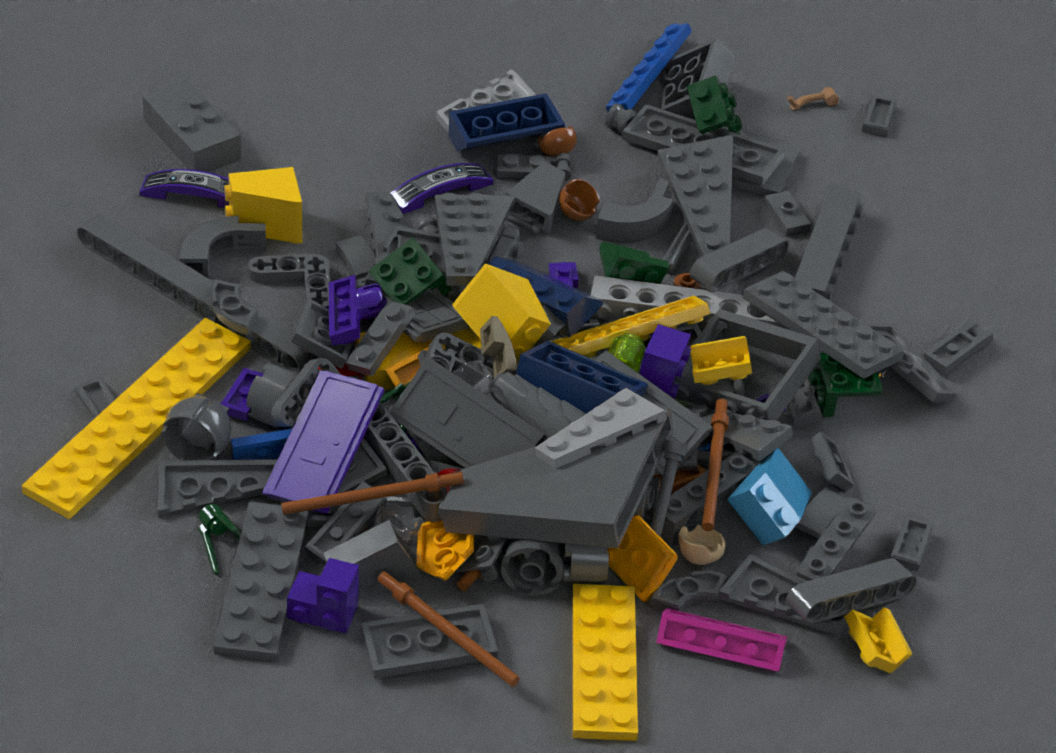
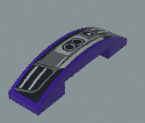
M456 163L421 173L400 185L390 194L393 195L402 214L423 208L424 199L463 186H466L472 192L493 185L494 180L481 165Z
M162 170L146 175L139 195L166 200L168 193L172 192L218 199L219 208H225V206H229V201L225 199L224 185H229V179L199 170Z

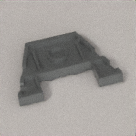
M396 226L386 242L381 255L373 265L375 266L414 237L445 277L439 233ZM368 273L364 286L374 283L378 284L373 276ZM450 286L452 290L447 293V298L455 302L467 286Z

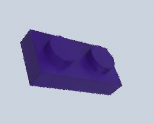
M247 368L242 370L221 402V405L229 408L228 416L244 421L249 419L248 413H251V408L247 407L248 393L257 375L262 377L264 373Z

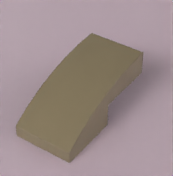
M491 316L480 329L482 355L493 356L494 378L499 373L509 372L514 375L517 371V363L512 343L499 318Z

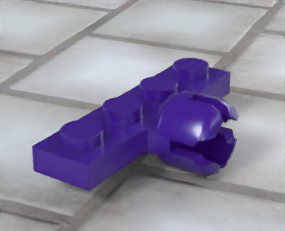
M355 275L329 282V337L333 346L349 344L355 341V339L360 338V320L377 318L387 303L386 298L382 295L381 289L383 288L380 284L374 283L359 288Z

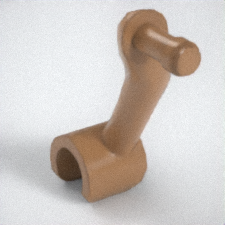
M831 87L824 88L822 93L801 96L797 100H794L793 96L787 97L788 102L791 104V110H797L806 103L823 99L828 106H835L839 103V97Z

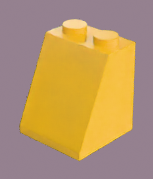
M293 167L228 174L229 185H224L225 199L229 201V206H225L226 217L239 216V223L266 224V238L297 244L302 243V199Z
M486 263L452 304L454 309L480 339V329L491 316H497L510 338L517 364L519 363L520 355L530 350L551 325L528 279Z

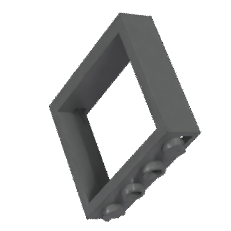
M719 308L692 345L745 336L749 346L796 361L766 402L762 403L710 385L695 383L690 355L681 378L676 377L675 383L680 385L676 398L698 405H707L708 408L716 409V401L718 399H725L728 402L727 410H730L732 413L753 415L755 418L763 420H777L821 360L818 339Z

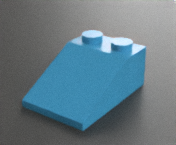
M777 448L755 467L727 500L764 546L785 538L801 520L812 492L779 448Z

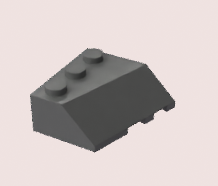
M715 38L672 57L664 67L665 73L662 75V82L665 83V88L662 90L661 109L695 120L687 85L715 75L721 83L725 82L727 85L736 56Z

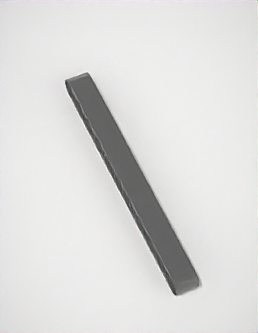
M98 214L77 229V236L86 248L200 318H207L250 340L252 350L278 366L298 374L304 368L303 364H307L310 360L318 359V356L299 350L291 342L294 334L293 329L245 300L243 301L248 306L258 310V318L249 335L239 333L226 326L219 320L212 308V280L108 217Z

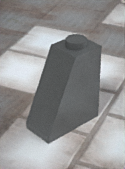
M545 161L506 193V196H515V205L513 209H510L509 215L530 225H538L540 232L549 235L552 232L559 210V194L565 185L566 172Z
M390 519L324 552L326 561L329 558L359 565V588L381 584L377 579L384 571L397 581L421 575L420 570L416 566V559L412 550Z

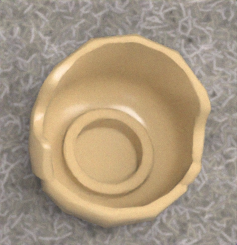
M698 524L692 531H688L687 527L683 526L678 533L681 554L692 564H710L720 559L724 554L725 540L722 534L714 529L712 531H704L702 526Z

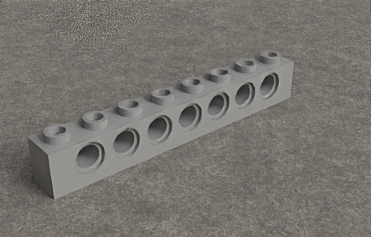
M594 276L591 295L602 300L603 306L591 317L593 319L616 321L694 295L708 303L710 310L709 315L703 316V321L695 323L701 332L719 308L790 330L744 299L743 295ZM684 322V323L678 324V325H676V326H677V328H678V327H683V326H688V325H693V324H687V322Z

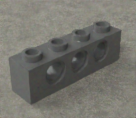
M735 452L721 461L715 518L733 507L727 500L728 497L757 466L739 452ZM708 471L670 495L661 538L671 548L678 544V533L683 526L687 527L688 531L694 530L698 524L702 526ZM653 506L652 519L654 515L655 506Z

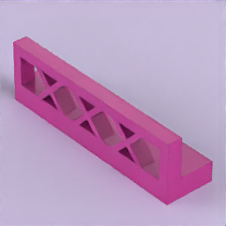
M666 608L662 613L656 643L779 672L788 636Z

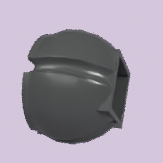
M198 393L195 397L179 401L169 410L163 424L162 438L166 447L178 459L187 457L188 461L214 460L219 457L227 448L231 435V424L227 415L229 408Z

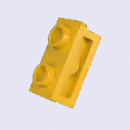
M745 336L690 346L695 383L711 385L718 382L719 379L730 378L731 380H739L745 378L747 374H752L747 338Z
M884 607L872 618L852 609L844 617L850 628L848 632L851 638L857 642L861 650L860 656L869 667H876L891 674L912 655L889 609Z

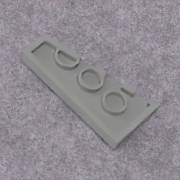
M511 69L506 72V77L493 79L489 82V86L483 90L477 88L472 91L469 98H460L438 110L436 120L448 132L450 111L534 96L536 94Z
M625 388L535 447L536 456L557 469L591 454V448L595 446L605 445L607 447L616 443V437L630 431L634 435L643 431V425L655 420L658 424L667 420L666 412L659 406Z

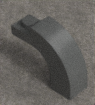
M659 178L652 197L643 204L622 206L604 202L597 220L596 239L617 243H631L652 238L662 232L669 224L672 214L673 199H671L672 192H668L669 180Z
M239 216L221 217L205 222L192 230L183 241L180 251V262L209 279V269L212 261L223 253L231 251H266V224L239 223Z

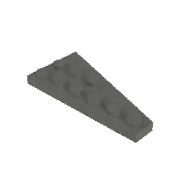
M733 135L658 150L660 164L667 180H669V185L701 257L730 244Z
M444 193L442 195H435L434 205L446 286H467L480 271L484 262L489 258L490 250L494 248L503 229V223L509 217L510 209H513L515 205V196L482 195L480 193H472L470 195Z

